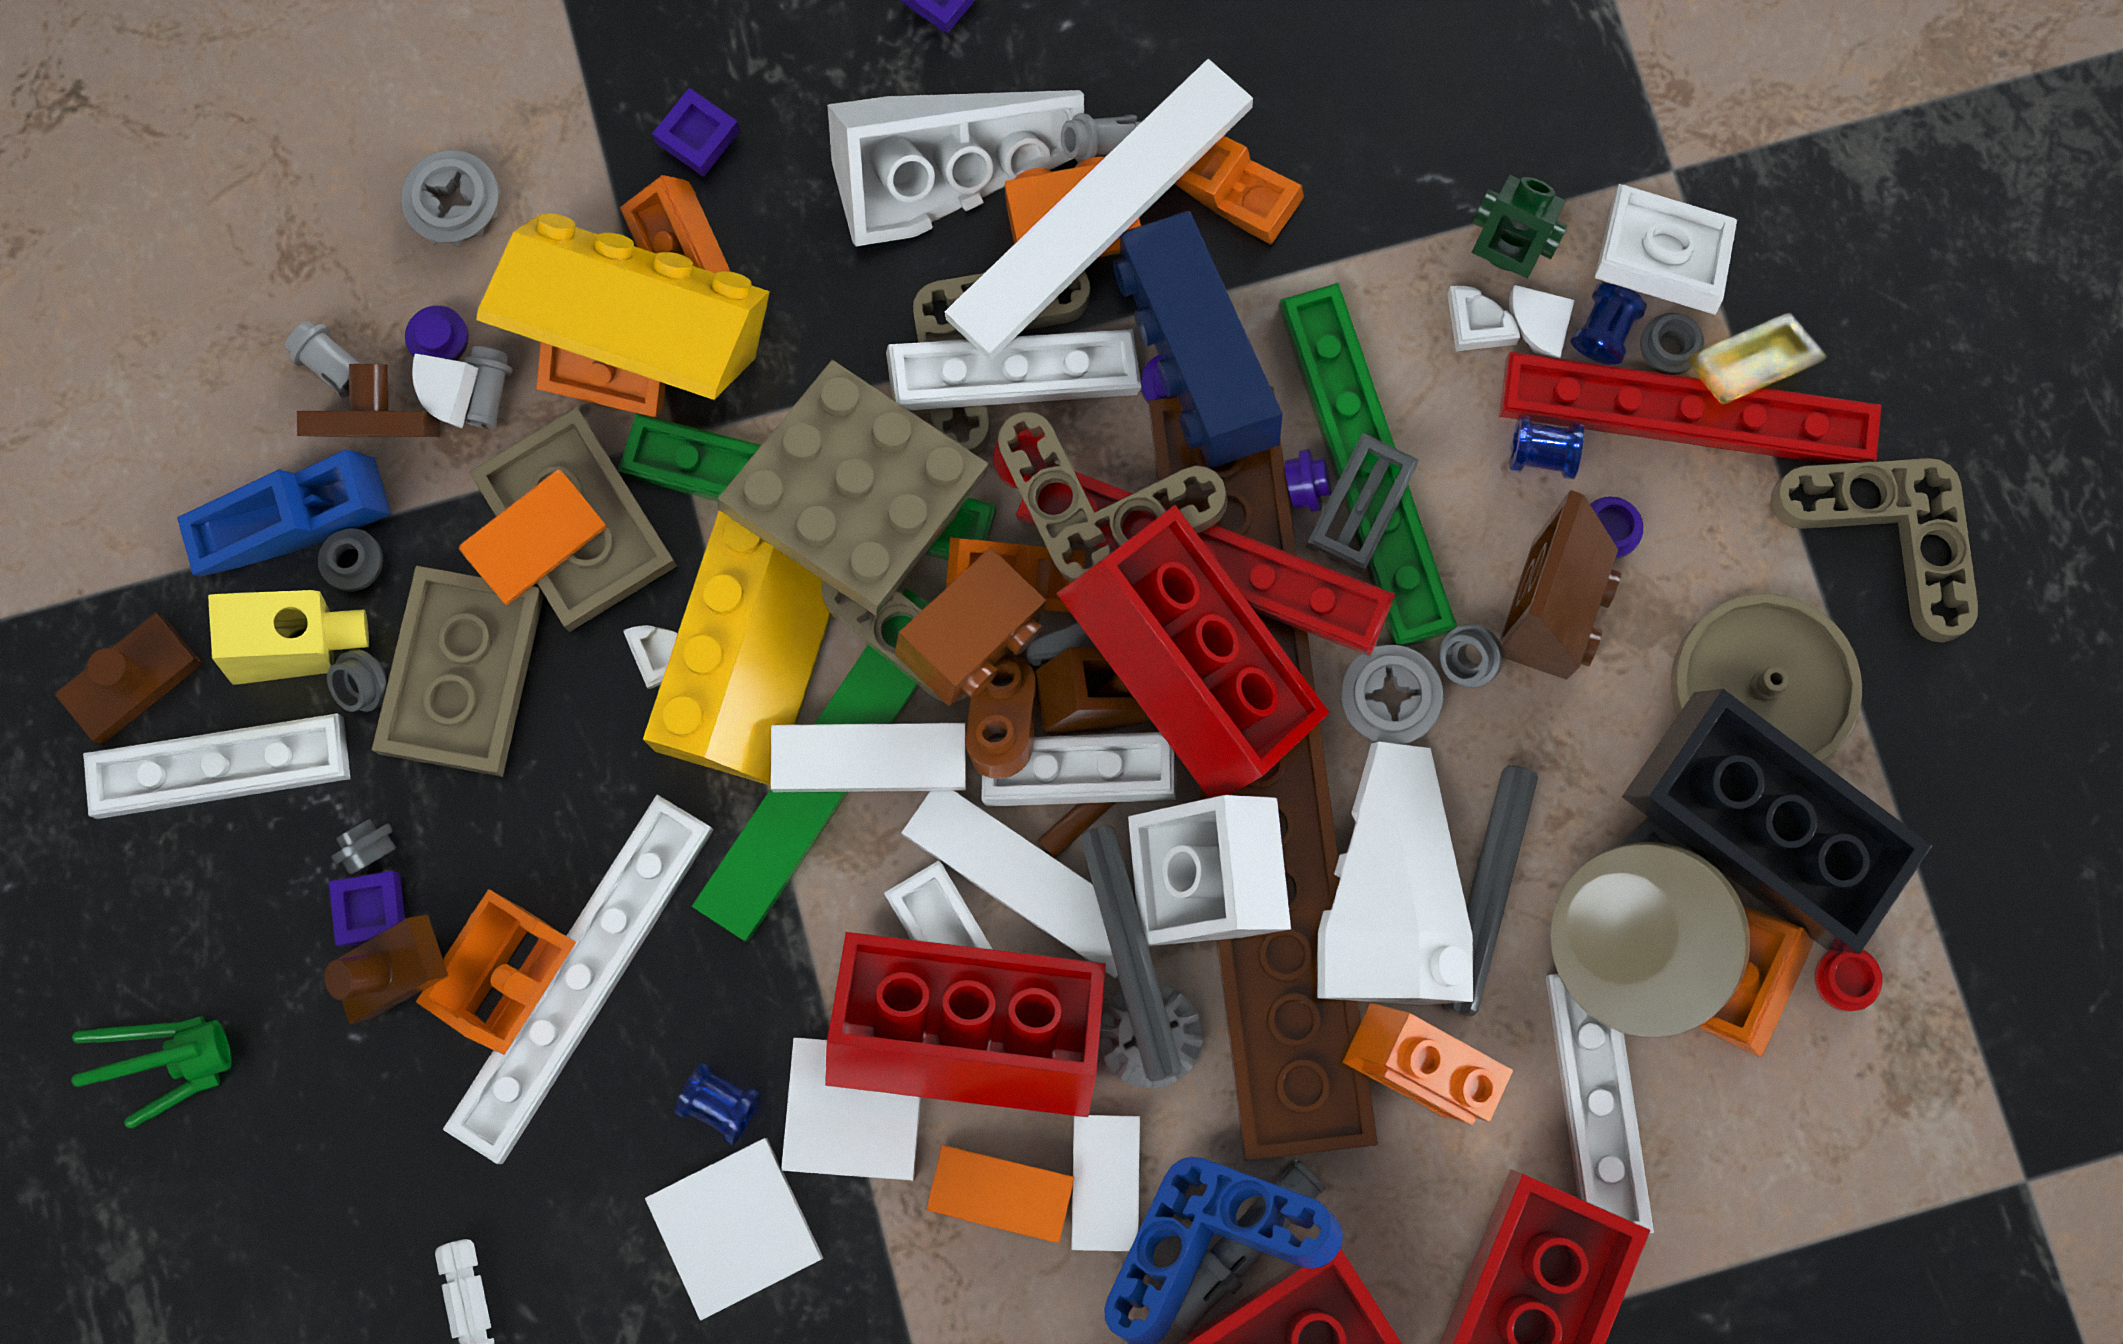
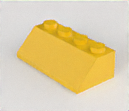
M545 213L535 216L513 231L477 311V321L715 400L755 360L770 291L752 286L751 281L741 274L728 271L713 273L692 266L693 262L681 254L672 252L656 254L635 247L634 242L626 236L616 233L596 234L575 227L576 223L566 216Z
M720 510L718 511L643 740L655 752L771 786V725L797 724L832 614L828 611L822 596V579Z

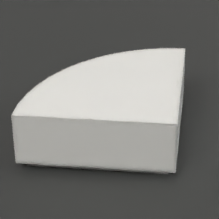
M1514 285L1510 292L1509 313L1513 316L1520 335L1530 345L1529 349L1537 356L1560 359L1574 300Z
M1450 286L1447 296L1456 351L1517 345L1521 337L1513 316L1507 310L1504 311L1495 301L1482 295V291L1476 288Z
M415 354L412 368L413 385L422 406L437 419L462 429L478 368L466 362Z
M645 625L632 627L623 632L647 688L651 689L662 683L678 633L668 629L664 630L665 628L658 629L659 627Z

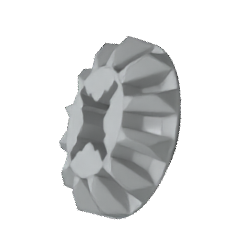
M447 150L425 157L410 170L401 190V207L407 222L414 232L416 231L434 245L437 242H442L460 247L465 239L472 236L483 237L484 227L492 218L498 217L497 204L498 196L501 192L494 174L481 159L467 152ZM460 186L459 192L464 200L470 203V206L453 205L449 213L444 215L445 208L433 194L438 196L441 193L451 195L455 188Z
M1382 645L1374 648L1371 657L1361 654L1351 663L1343 677L1340 703L1343 706L1349 726L1365 736L1370 743L1386 742L1403 745L1420 739L1435 724L1443 704V688L1437 671L1423 655L1413 649L1400 645ZM1386 671H1389L1390 680L1394 681L1396 690L1406 691L1407 694L1417 693L1416 696H1410L1409 699L1400 702L1397 714L1395 715V721H1392L1391 713H1388L1385 703L1375 702L1374 699H1365L1371 697L1372 694L1381 692L1384 680L1387 677Z
M1160 984L1158 985L1169 1024L1175 1021L1177 1027L1171 1029L1181 1063L1180 1073L1176 1076L1160 1081H1149L1145 1075L1139 1049L1134 1046L1125 1050L1123 1045L1132 1041V1037L1135 1035L1123 991L1107 1005L1101 1017L1099 1048L1106 1065L1119 1079L1139 1088H1162L1179 1081L1196 1063L1203 1042L1202 1028L1197 1011L1181 992Z

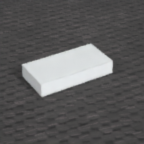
M940 860L884 893L911 940L992 949Z
M1074 1116L1073 1177L1075 1178L1072 1195V1250L1130 1251L1138 1234L1140 1116Z

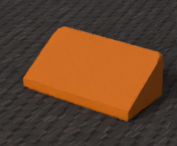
M661 175L620 207L638 248L656 254L660 252L681 254L693 262L692 266L713 273L721 271L731 272L693 187L687 180Z
M558 469L459 546V550L502 602L508 606L605 530L607 526L564 472Z
M1743 906L1750 931V953L1744 977L1729 1002L1713 1017L1698 1027L1746 1052L1762 1057L1812 949L1813 941L1804 928Z

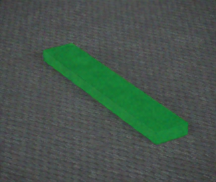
M1335 283L1281 299L1278 308L1338 482L1362 433L1395 448L1340 285ZM1367 452L1344 498L1349 516L1379 458ZM1392 463L1389 464L1355 532L1360 550L1401 470L1400 467ZM1407 485L1367 565L1372 585L1395 594V599L1385 623L1392 644L1404 647L1447 635L1457 627L1409 485Z
M636 413L618 472L624 478L718 501V497L761 445ZM967 498L960 507L955 519L925 555L948 560L950 537L988 541L996 514V504Z
M907 588L902 593L921 610L930 604ZM899 615L892 617L886 622L882 637L887 645L896 648L898 633L912 620L911 618ZM867 645L814 725L895 724L919 688V685L871 646ZM770 789L691 907L746 943H749L849 792H773Z

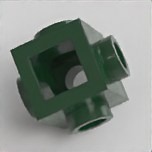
M1509 175L1500 194L1488 189L1472 224L1483 229L1471 253L1488 260L1500 269L1512 271L1528 279L1540 255L1550 260L1552 259L1568 225L1557 221L1566 200L1555 196L1554 189L1541 180L1532 177L1518 179Z

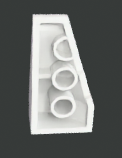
M1080 90L886 96L827 105L832 165L852 242L855 246L916 237L932 229V222L960 208L968 211L984 203L982 197L1005 187V181L1015 179L1021 172L1034 168L1051 170L1073 159L1068 158L1063 151L1061 130L1066 121L1072 120L1079 113H1084V94Z
M1386 742L1371 743L1352 809V816L1356 822L1348 853L1339 855L1334 873L1340 877L1332 909L1323 911L1318 929L1317 998L1414 1005L1473 1002L1472 931L1431 748Z

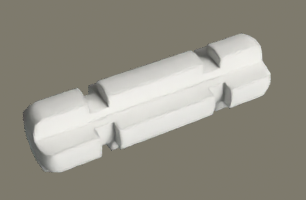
M462 1239L436 1248L435 1257L439 1275L445 1274L447 1284L441 1286L452 1338L458 1337L460 1344H495L494 1338H487L486 1329L491 1328L481 1275L474 1276L473 1267L478 1265L474 1243L471 1240Z

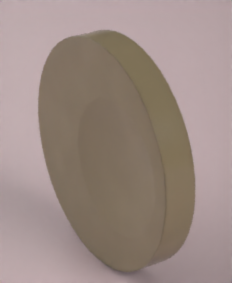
M1778 594L1745 595L1729 600L1711 610L1692 627L1681 642L1671 673V695L1677 716L1694 692L1725 689L1821 762L1830 757L1847 739L1855 725L1861 706V672L1854 650L1843 632L1830 618L1813 606L1801 600Z
M1629 843L1608 850L1588 861L1579 868L1564 886L1554 908L1551 921L1550 937L1553 960L1568 993L1585 1012L1597 1021L1619 1032L1634 1036H1672L1692 1030L1705 1023L1719 1012L1735 994L1742 982L1749 960L1750 931L1748 920L1740 898L1730 882L1716 867L1701 856L1682 847L1667 843Z

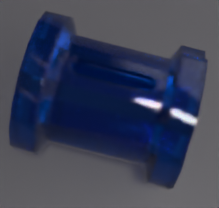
M1602 282L1596 285L1591 296L1595 304L1584 328L1576 329L1570 342L1579 353L1589 359L1607 365H1617L1622 363L1627 352L1623 344L1634 320L1643 317L1648 305L1635 291L1619 285Z
M1519 415L1511 444L1510 470L1521 472L1524 466L1561 471L1563 478L1574 480L1582 456L1584 425L1572 423L1569 428L1532 423L1530 416Z
M700 1063L681 1092L674 1113L685 1119L692 1116L724 1133L723 1140L733 1146L741 1138L760 1102L761 1092L754 1088L744 1091L713 1075V1068Z

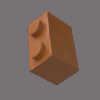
M990 547L899 631L894 654L950 707L964 693L970 698L977 696L998 673V669L994 666L998 660L1009 650L1016 656L1021 654L1039 636L1043 630L1039 620L1046 599Z

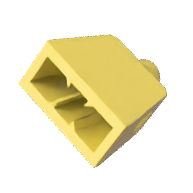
M302 590L208 595L212 659L232 685L328 673L329 668L334 665L333 650L369 647V631L365 609L330 612L320 591ZM306 630L301 636L291 638L298 631Z

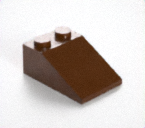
M1570 490L1533 539L1499 640L1503 650V658L1566 680L1580 668V664L1589 667L1592 663L1602 635L1601 630L1593 628L1599 607L1608 608L1621 578V572L1612 569L1618 548L1585 496L1581 493Z

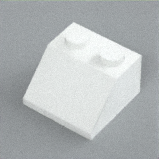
M1221 795L1128 816L1136 906L1147 946L1243 938L1291 929L1277 798Z

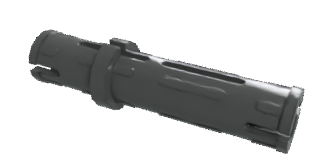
M1295 1158L1290 1163L1291 1165L1273 1183L1313 1199L1320 1193L1322 1194L1326 1189L1321 1181ZM1260 1197L1237 1221L1239 1227H1250L1261 1220L1266 1209L1264 1197ZM1285 1217L1283 1228L1287 1229L1292 1223ZM1225 1237L1219 1240L1210 1251L1207 1249L1174 1322L1189 1336L1197 1324L1228 1291L1234 1295L1243 1286L1239 1279L1264 1252Z

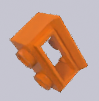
M488 889L443 959L448 977L423 990L416 1002L463 1036L505 1055L576 942L522 907ZM530 932L539 940L520 970L507 963L526 933ZM494 987L504 995L488 1020L484 1021L475 1013L490 989Z
M1371 1002L1343 1060L1344 1064L1438 1115L1472 1126L1476 1118L1487 1122L1491 1121L1513 1072L1512 1069L1409 1012Z

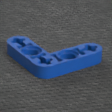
M1191 1156L1181 1159L1172 1165L1164 1176L1107 1297L1104 1308L1105 1321L1109 1329L1128 1344H1157L1162 1341L1171 1329L1214 1234L1297 1266L1314 1269L1325 1266L1335 1258L1343 1240L1342 1227L1337 1218L1323 1204L1313 1198L1204 1158ZM1203 1183L1207 1186L1202 1197L1192 1195L1188 1199L1185 1196L1186 1190L1190 1185L1199 1187ZM1254 1196L1264 1197L1266 1209L1261 1220L1250 1227H1239L1236 1215L1242 1202ZM1177 1214L1183 1220L1186 1217L1192 1221L1190 1228L1187 1229L1180 1222L1172 1218L1173 1215ZM1285 1217L1292 1224L1305 1229H1310L1315 1224L1320 1229V1233L1316 1239L1305 1238L1301 1242L1288 1229L1283 1228ZM1167 1237H1180L1182 1248L1177 1260L1170 1266L1156 1267L1153 1255L1157 1245ZM1147 1274L1163 1285L1160 1291L1151 1284L1147 1286L1143 1283V1279ZM1133 1306L1136 1308L1146 1306L1150 1309L1145 1320L1134 1319L1132 1321L1128 1318Z

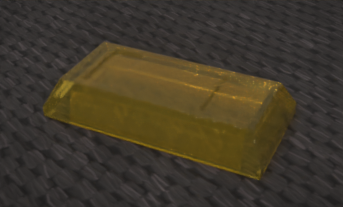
M1787 313L1692 354L1688 360L1694 372L1721 405H1725L1820 363L1827 356L1794 317Z

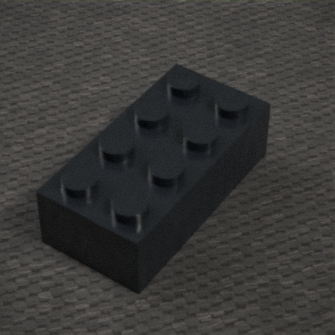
M1725 689L1700 691L1692 694L1622 796V798L1791 924L1804 928L1810 938L1826 950L1860 954L1932 847L1930 843Z

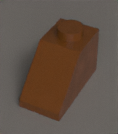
M1069 647L1035 670L1043 732H1100L1151 721L1097 647Z

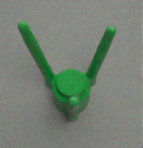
M203 1016L173 1023L79 1030L72 1035V1040L75 1043H101L174 1037V1039L164 1041L163 1050L77 1073L72 1077L71 1083L76 1087H81L166 1065L173 1079L185 1077L187 1080L185 1083L129 1115L124 1123L127 1128L132 1129L196 1092L219 1086L220 1079L218 1073L230 1070L231 1068L230 1047L219 1021L205 1022Z

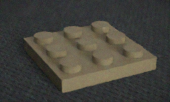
M831 360L718 497V510L877 616L985 477L988 463L834 360Z

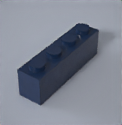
M1191 212L1180 213L1123 232L1120 235V259L1113 261L1115 278L1124 297L1133 295L1139 309L1135 311V321L1144 345L1147 347L1154 344L1161 359L1157 361V371L1167 397L1177 395L1184 411L1179 414V420L1189 448L1192 450L1199 447L1210 469L1279 446L1283 413Z

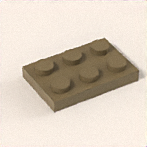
M578 407L469 472L497 517L549 475L561 469L607 526L605 530L537 582L568 632H571L677 567Z
M416 566L372 751L380 755L503 777L544 599L542 590L539 587L532 586L506 606L482 577Z

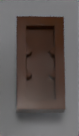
M349 364L350 411H297V436L440 437V420L428 411H389L387 364Z
M156 612L112 648H103L94 652L87 662V668L58 690L55 695L93 742L103 745L203 663L168 620Z
M428 914L404 919L345 955L331 961L325 970L327 990L333 998L342 1000L349 1024L371 1020L448 977Z

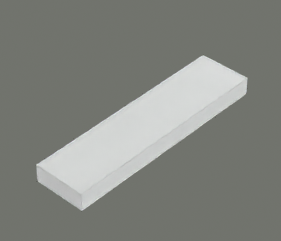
M1133 329L1017 336L991 361L969 340L889 344L886 351L892 400L909 411L1137 395L1141 389Z
M338 713L83 753L88 815L96 819L350 779L344 717Z
M930 791L901 832L902 835L1086 961L1106 963L1105 973L1115 980L1118 973L1093 884L955 791Z
M1559 974L1547 975L1545 977L1578 1198L1650 1229V1233H1654L1624 1033L1602 1024L1585 1012L1568 993Z

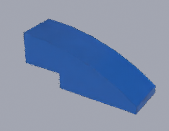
M345 449L296 473L278 469L177 517L192 574L202 577L295 552L325 542L329 536L337 531L350 528L359 529L392 514L375 457Z

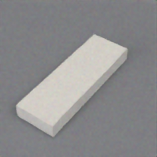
M965 723L771 725V790L773 792L966 790Z
M1160 732L1034 737L1031 758L1020 772L1000 779L982 775V802L985 807L1176 800V753ZM1004 738L988 739L987 741L999 742Z

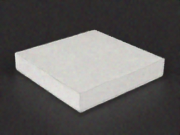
M1619 184L1612 200L1595 278L1716 315L1724 297L1737 219Z
M794 1038L781 1171L913 1181L915 1177L921 1097L825 1086L827 1040Z
M764 1138L645 1198L700 1321L824 1259L783 1171H781V1166L768 1138Z

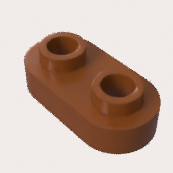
M1004 655L994 664L998 669L996 676L977 696L970 698L965 733L966 750L975 770L986 777L996 779L1007 778L1017 774L1029 762L1033 750L1039 700L1037 681L1032 667L1025 660L1010 655ZM1008 679L1013 680L1010 684L1006 686H995V684H997L1000 681ZM993 734H1006L1005 738L999 742L987 741Z

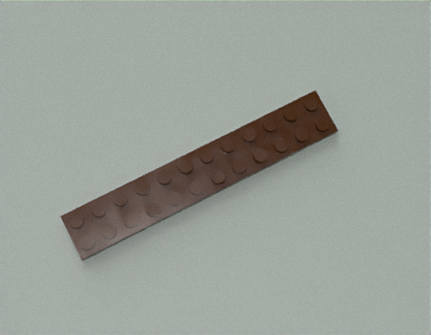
M1177 397L1149 400V415L1158 481L1185 468L1193 466L1208 468L1200 448L1191 450L1184 438L1179 420V414L1184 411ZM1281 438L1279 446L1210 468L1223 480L1228 498L1226 512L1221 520L1214 525L1297 556ZM1197 483L1192 484L1186 488L1188 499L1177 505L1179 510L1188 505H1194L1199 513L1204 512L1210 508L1208 497L1215 491L1213 488L1202 491ZM1168 495L1160 498L1162 505L1171 508ZM1256 613L1315 692L1307 632ZM1319 723L1261 778L1231 794L1234 796L1277 798L1291 925L1290 930L1243 938L1216 940L1244 1161L1378 1145L1369 1077L1343 1063L1361 1023L1359 1003L1352 1000L1317 998L1318 929L1323 911L1332 909L1340 877L1334 874L1339 858ZM1196 781L1198 800L1208 799L1209 797Z

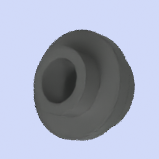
M1665 313L1652 319L1645 327L1640 339V349L1643 358L1653 369L1664 374L1676 375L1690 370L1698 362L1704 350V338L1699 326L1690 317L1679 313ZM1672 338L1676 340L1680 346V353L1670 354L1665 351L1661 346V339Z
M353 528L343 529L329 536L321 546L318 554V567L323 578L336 589L347 592L359 591L370 586L378 578L383 567V553L378 542L365 531ZM349 549H356L358 551L357 562L349 568H341L339 563L341 555Z
M1463 624L1451 630L1443 639L1440 647V664L1447 677L1455 683L1470 688L1480 687L1492 681L1500 672L1503 664V650L1496 635L1488 628L1479 624ZM1468 644L1476 646L1482 656L1480 664H1474L1467 658L1466 647Z
M352 649L341 654L327 673L328 688L337 704L343 709L352 712L357 710L369 712L382 706L388 683L387 674L382 664L370 654L360 649Z
M368 819L336 838L342 850L332 855L331 858L336 865L342 862L348 873L352 875L396 849L388 836L393 832V829L389 823L376 829L371 819Z

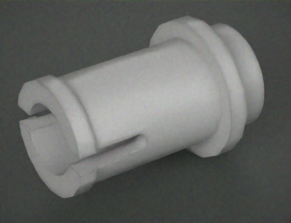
M1079 113L1072 120L1064 123L1061 130V145L1065 155L1068 158H1075L1077 162L1095 156L1108 155L1141 122H1136L1137 116L1132 114L1123 117L1092 119L1089 114Z
M311 321L301 323L292 331L285 343V349L290 352V360L296 366L306 365L333 388L335 393L341 398L349 396V364L363 363H359L329 337L330 330L324 324L315 325Z
M475 346L471 349L470 357L463 358V362L478 368L464 424L484 429L486 427L490 429L497 428V416L505 377L512 376L513 368L507 365L509 359L507 353L492 348Z

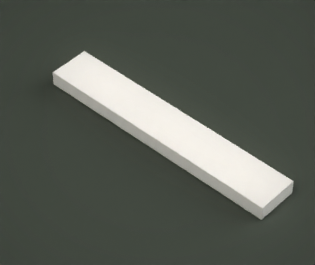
M1207 59L945 311L946 320L991 361L1252 109L1253 97L1212 61Z
M656 795L567 934V937L574 940L576 944L506 1054L503 1055L493 1050L443 1128L445 1132L496 1164H503L714 829L661 796Z

